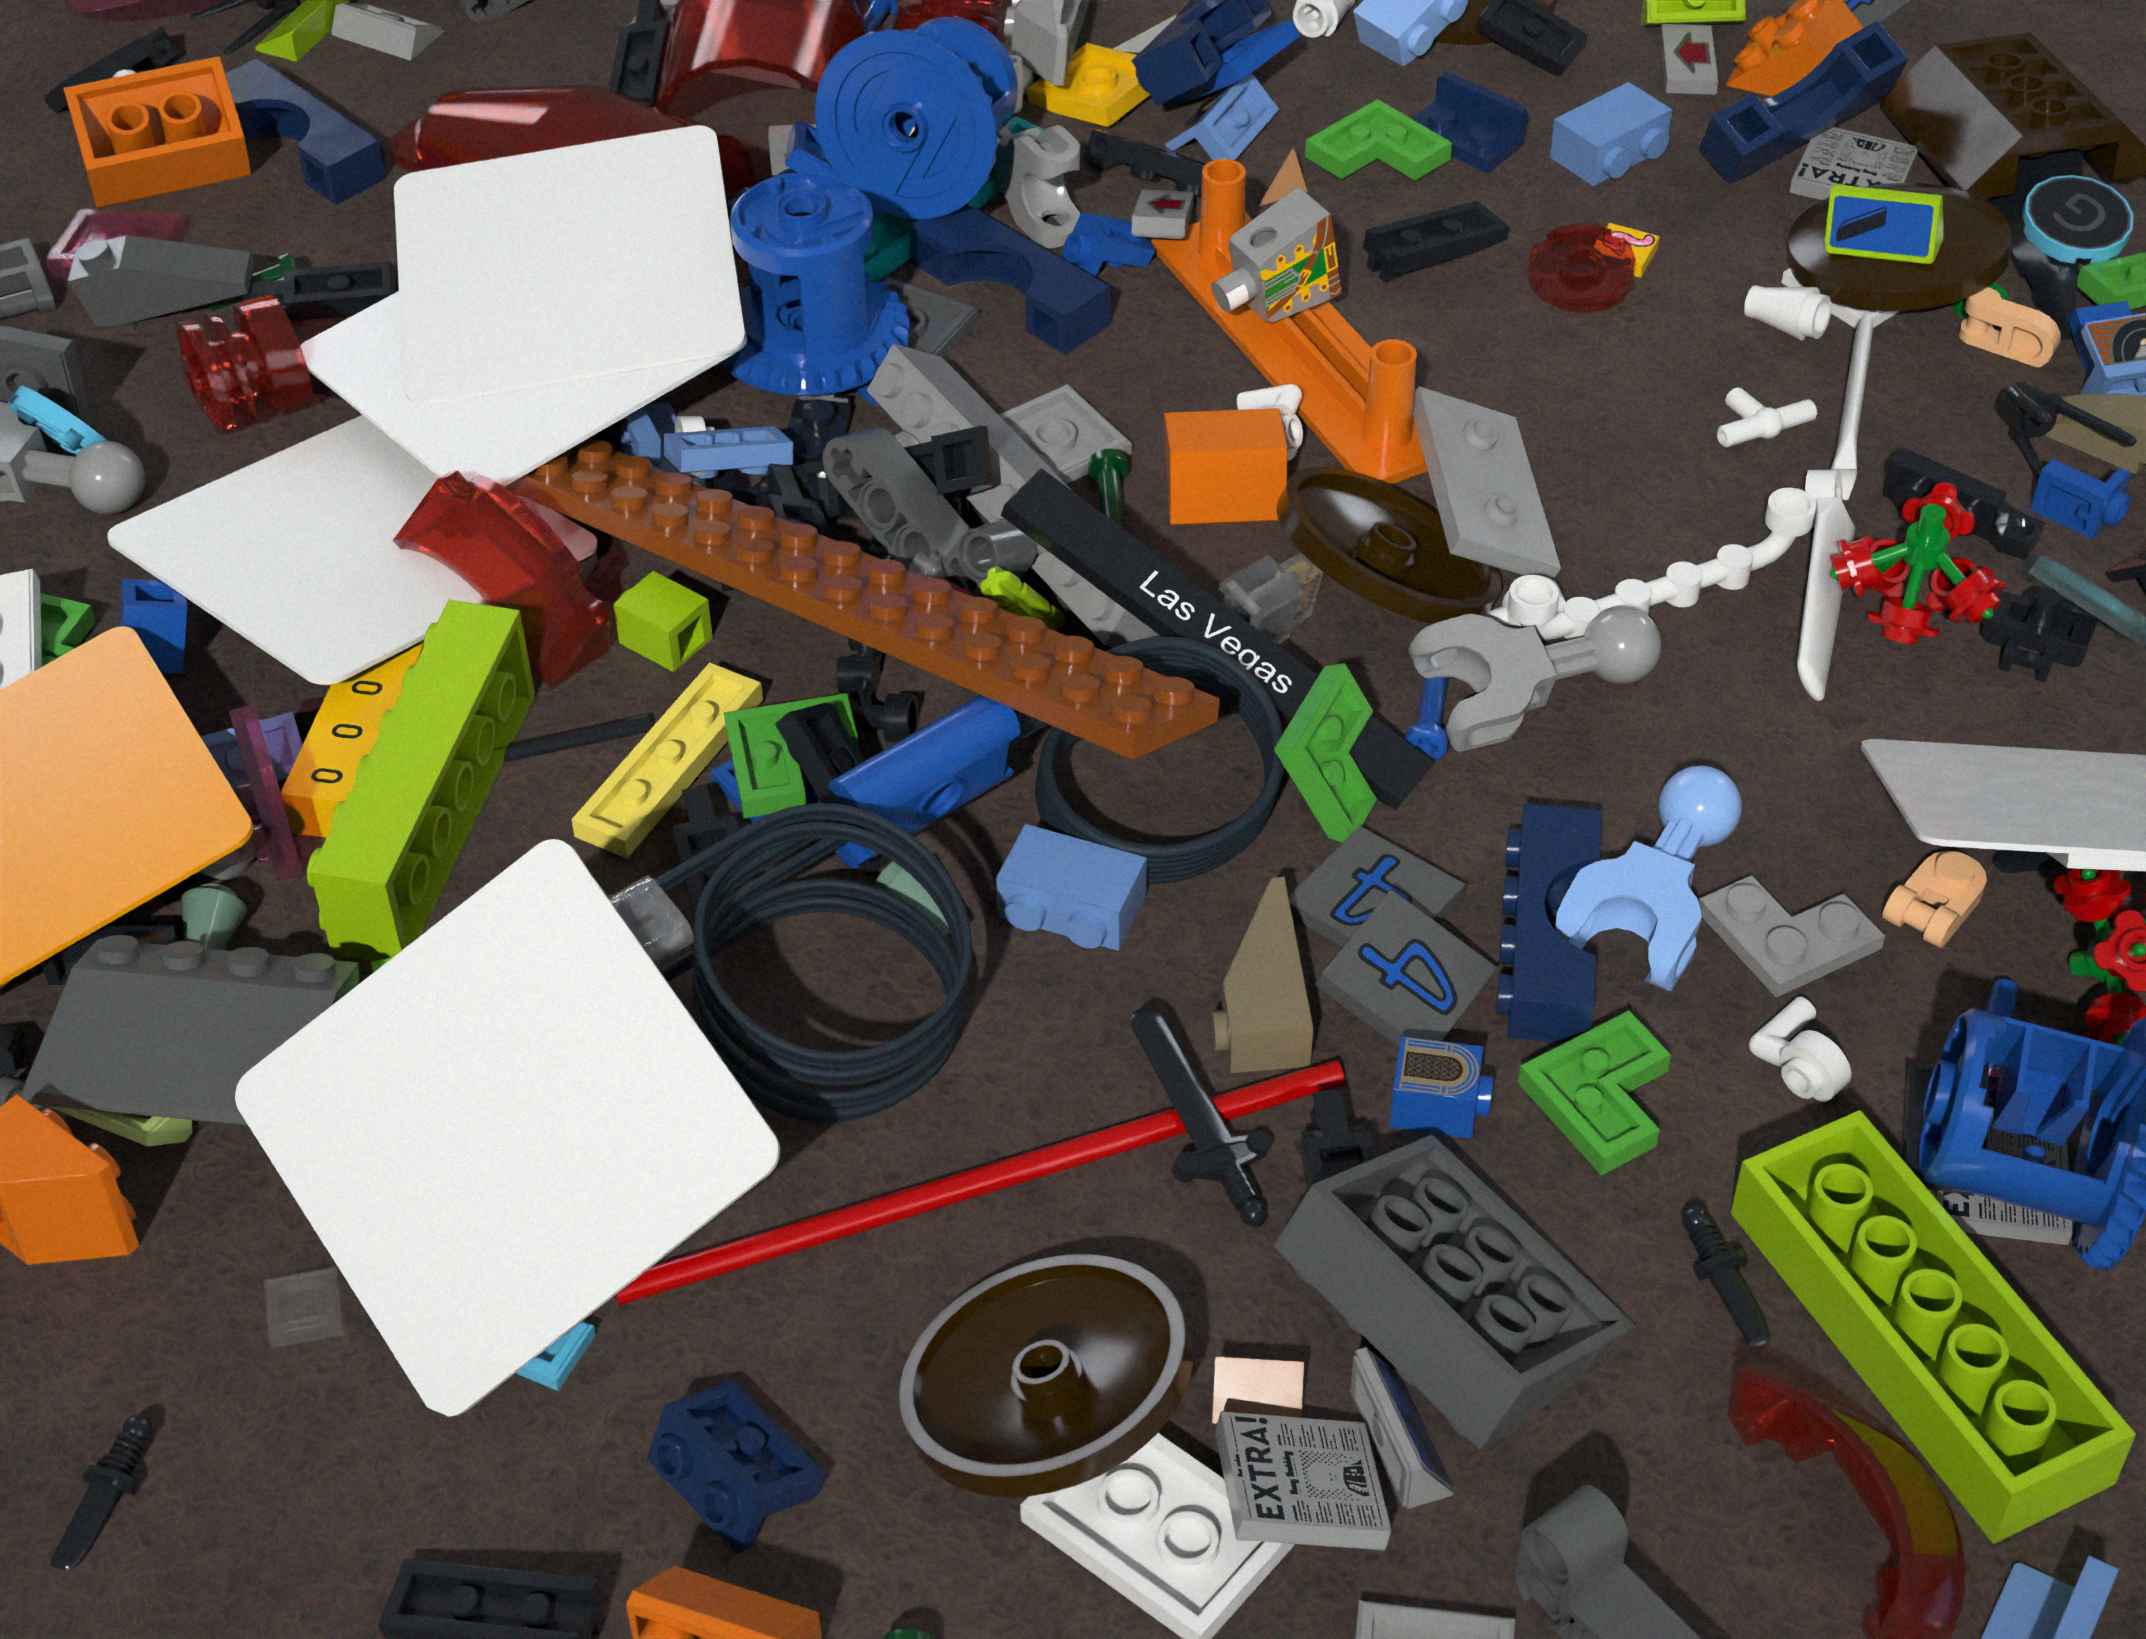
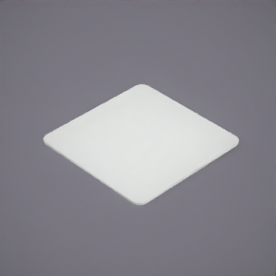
M695 125L417 171L404 175L394 186L404 390L408 400L414 404L432 405L723 356L734 353L745 342L746 336L718 140L714 130L707 126Z
M398 291L305 341L297 349L296 356L304 368L459 494L467 498H483L495 493L737 353L746 345L747 336L742 347L728 355L432 405H417L408 400L404 390L400 298Z
M363 415L113 526L107 534L109 545L309 682L319 685H331L342 682L423 641L429 625L437 623L449 599L492 606L591 556L597 550V538L594 534L553 509L502 488L483 498H467L462 496Z
M1867 739L1861 743L1862 752L1915 836L1923 842L1948 847L2146 858V755Z
M556 839L543 841L533 847L247 1071L238 1082L235 1092L236 1105L241 1115L428 1408L449 1417L468 1411L771 1174L780 1158L778 1138L576 851L567 843Z

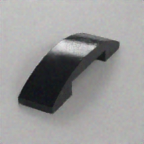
M980 425L931 436L932 441L904 447L937 487V495H943L947 501L979 492L994 485L987 426ZM823 460L790 467L802 497L817 499L827 522L860 518L830 482L824 470Z

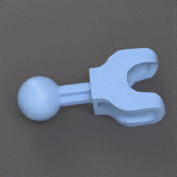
M1703 765L1691 766L1674 774L1664 785L1659 798V814L1665 829L1655 846L1652 848L1634 841L1625 855L1616 859L1600 860L1581 868L1558 909L1555 924L1556 932L1567 942L1581 950L1587 941L1599 931L1619 928L1637 933L1646 939L1649 944L1648 960L1651 969L1646 976L1645 982L1671 991L1696 952L1697 943L1695 935L1698 932L1702 918L1698 899L1691 891L1695 864L1690 863L1698 847L1712 846L1725 840L1735 830L1741 817V796L1732 779L1716 768Z

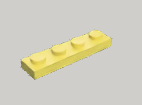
M708 663L571 819L574 837L628 859L681 797L682 790L687 789L727 743L724 712L755 708L762 702L761 682Z

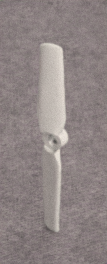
M1869 312L1863 315L1855 332L1837 450L1831 469L1808 470L1805 483V492L1809 493L1816 501V511L1812 525L1814 536L1797 670L1803 687L1816 701L1822 700L1825 695L1843 594L1837 579L1830 577L1829 573L1833 568L1830 556L1839 553L1836 541L1845 539L1847 544L1853 542L1856 530L1842 500L1849 499L1857 475V436L1873 333V318Z

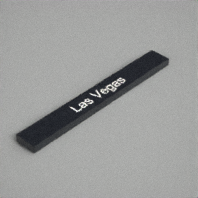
M1040 468L1004 504L1000 516L1161 637H1180L1196 640L1225 652L1242 664L1265 689L1279 715L1282 728L1286 730L1318 678V674L1044 469ZM1372 715L1349 751L1376 798L1383 804L1396 810L1424 778L1434 761Z

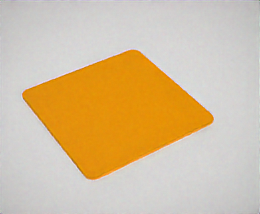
M115 627L107 630L0 690V986L237 850L249 840L253 833L254 826L251 818L135 630L130 627Z

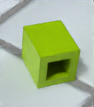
M655 571L649 573L633 588L626 590L619 600L613 604L619 643L673 672L713 638L708 599Z

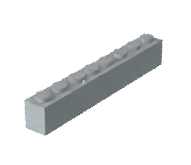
M894 343L891 345L882 364L877 369L867 392L905 432L912 435L921 444L932 441L931 436L980 425L987 426L994 485L965 497L990 523L1004 519L1000 516L1004 504L1040 468L1068 487L942 357ZM1036 543V556L1031 567L1104 645L1117 647L1139 639L1161 637Z

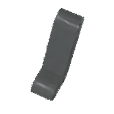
M876 427L833 438L826 444L823 452V466L830 482L895 561L903 563L906 570L925 578L932 571L929 576L931 578L934 572L938 570L940 576L976 597L986 598L981 592L980 583L987 578V570L999 566L1004 571H1011L1021 579L1033 563L1037 548L1034 540L1006 519L970 529L943 495H937V487L896 437L887 429Z
M1582 1485L1524 1528L1521 1533L1515 1568L1516 1587L1520 1596L1525 1601L1532 1598L1552 1618L1547 1624L1562 1639H1701L1624 1563L1628 1543L1627 1526L1614 1503L1598 1488L1591 1485Z

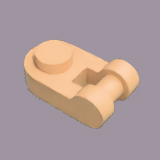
M1987 287L1966 300L1965 311L1969 316L1961 322L1959 337L1969 345L2034 367H2041L2049 362L2060 344V330L2050 316L2038 310L2001 299V295L1992 288ZM1993 325L2002 327L2001 331L1995 330Z
M1958 851L1934 853L1924 860L1904 885L1901 884L1894 890L1885 905L1882 918L1900 928L1904 923L1924 933L1923 940L1942 949L1980 902L1987 882L1986 871L1977 860ZM1924 900V901H1926V902H1928V903H1930V904H1932V905L1938 907V909L1936 910V909H1934V908H1932V907H1930V906H1928V905L1922 903V901Z

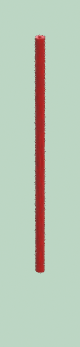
M1332 1060L1211 1097L1225 1122L1313 1095V1092L1327 1091L1343 1086L1345 1079L1339 1062ZM1173 1108L653 1265L617 1293L616 1299L619 1306L1188 1132L1177 1111Z

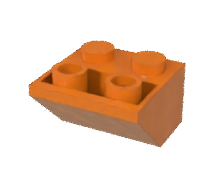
M1796 0L1789 7L1787 13L1776 19L1772 16L1765 17L1748 32L1750 39L1745 48L1734 59L1736 66L1726 85L1775 96L1804 78L1823 61L1837 43L1863 29V26L1843 0Z
M17 1094L0 1107V1244L27 1265L130 1255L140 1246L131 1223L136 1219V1213L129 1201L119 1190L116 1179L121 1175V1172L115 1160L97 1143H91L87 1147L77 1140L66 1122L55 1111L45 1108L40 1112Z
M675 1565L634 1589L626 1602L633 1639H822L819 1612Z

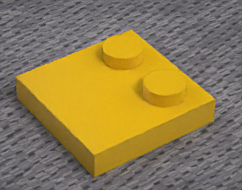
M1086 43L1074 52L1063 86L1053 85L1041 77L1027 88L1028 101L1059 115L1105 127H1110L1136 105L1147 99L1150 93L1146 92L1137 80L1136 68L1132 63V60L1137 55Z

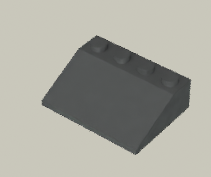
M114 935L98 939L71 969L22 1090L23 1099L29 1104L248 1125L238 1110L235 1101L236 1087L242 1076L359 985L358 963L335 961L332 956L322 953H310L299 957L270 955L266 950L257 947H244L227 951L205 949L201 944L192 941H179L162 945L140 943L136 938L127 935Z
M1432 1134L1312 1184L1273 1246L1293 1266L1296 1274L1304 1282L1318 1290L1344 1316L1350 1328L1364 1336L1395 1366L1397 1373L1404 1381L1416 1387L1447 1418L1451 1427L1461 1436L1469 1439L1480 1451L1514 1432L1637 1328L1626 1315Z

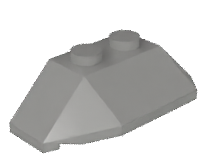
M1012 0V7L1008 6L1004 25V37L1012 38L1011 55L1020 56L1024 66L1053 85L1063 86L1086 16L1089 0Z

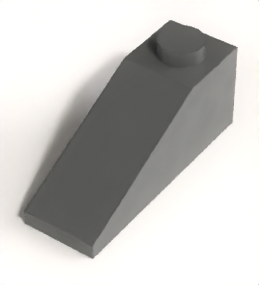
M125 235L109 240L95 239L81 247H77L68 282L95 327L120 326L248 294L255 259L251 252Z

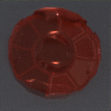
M1576 223L1554 229L1547 233V240L1541 242L1539 246L1537 242L1531 249L1527 265V279L1532 292L1549 305L1561 310L1580 313L1606 311L1621 303L1632 290L1636 274V258L1631 244L1624 237H1622L1621 241L1618 237L1611 235V229L1599 224Z

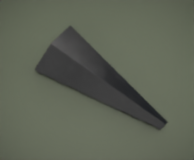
M2073 148L2049 151L2041 157L2021 155L2019 157L2014 194L1992 197L1988 201L2002 212L2010 225V259L2020 278H2027L2033 289L2031 300L2036 308H2043L2045 314L2054 320L2060 330L2061 339L2070 340L2072 335L2068 318L2076 309L2078 258L2076 263L2073 264L2061 262L2042 253L2027 239L2023 231L2025 223L2021 216L2026 197L2036 184L2057 176L2076 175L2082 177L2083 150Z

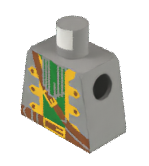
M1300 187L1292 190L1232 235L1229 241L1233 271L1216 280L1211 285L1214 298L1224 311L1230 312L1245 303L1265 322L1272 323L1342 294L1331 213Z

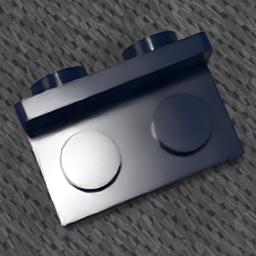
M1443 72L1437 77L1435 101L1412 119L1452 142L1451 157L1489 174L1524 146L1527 108L1518 102L1449 72Z
M733 1380L666 1403L647 1455V1460L655 1467L658 1474L682 1495L702 1516L705 1523L715 1530L736 1553L743 1552L752 1546L762 1518L816 1497L826 1475Z

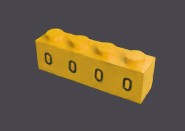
M424 640L342 682L330 685L280 793L290 833L327 838L332 829L334 810L340 801H346L354 786L359 761L363 755L370 754L379 737V727L383 714L388 709L392 710L402 692L404 674L409 666H415L424 649Z

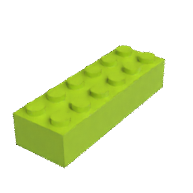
M449 599L437 623L429 625L424 639V649L415 666L411 665L407 668L402 681V692L392 710L388 709L383 714L379 727V737L370 754H365L360 759L356 771V782L346 801H340L337 804L332 818V829L322 848H317L313 851L308 863L307 881L309 886L313 887L320 909L319 925L322 930L326 931L331 954L367 961H377L396 956L421 936L504 764L506 748L510 742L515 741L536 697L520 610Z
M1861 1110L1742 1161L1731 1215L1993 1544L2116 1484L2136 1436L2135 1432Z

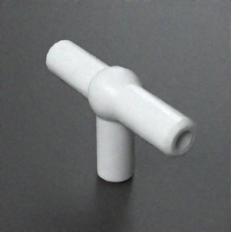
M1737 387L1727 394L1725 403L1743 419L1720 426L1717 431V439L1722 446L1730 447L1759 437L1766 439L1774 438L1782 430L1815 420L1817 407L1813 401L1806 399L1777 409L1766 408L1742 388Z

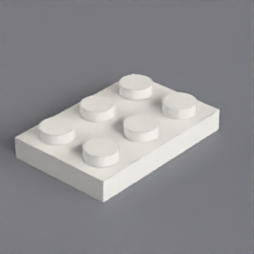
M1159 1433L1142 1449L1110 1471L1067 1489L1028 1496L1020 1505L1021 1521L1183 1639H1212L1295 1545L1236 1540L1224 1478Z

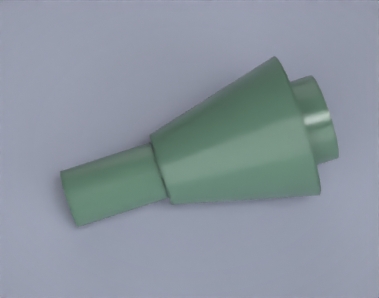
M203 884L199 888L186 891L182 895L183 941L199 943L205 949L225 950L247 914L246 905L237 897L233 890L219 884Z

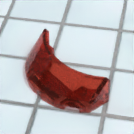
M458 470L449 471L439 477L397 533L393 542L401 550L408 549L423 553L447 566L472 586L490 606L520 610L527 653L545 684L552 689L608 652L610 618L602 601L592 596L584 587L579 576L580 564L551 527L526 506L517 495L488 477L478 474L467 481Z
M1747 1367L1740 1370L1737 1374L1727 1416L1745 1445L1761 1444L1762 1439L1781 1443L1787 1447L1786 1454L1795 1463L1830 1451L1900 1559L1899 1568L1878 1575L1875 1590L1879 1601L1881 1600L1882 1602L1879 1609L1865 1619L1862 1632L1866 1638H1951L1961 1611L1965 1592L1966 1566L1964 1549L1958 1524L1949 1502L1927 1472V1468L1905 1444L1887 1429L1855 1409Z

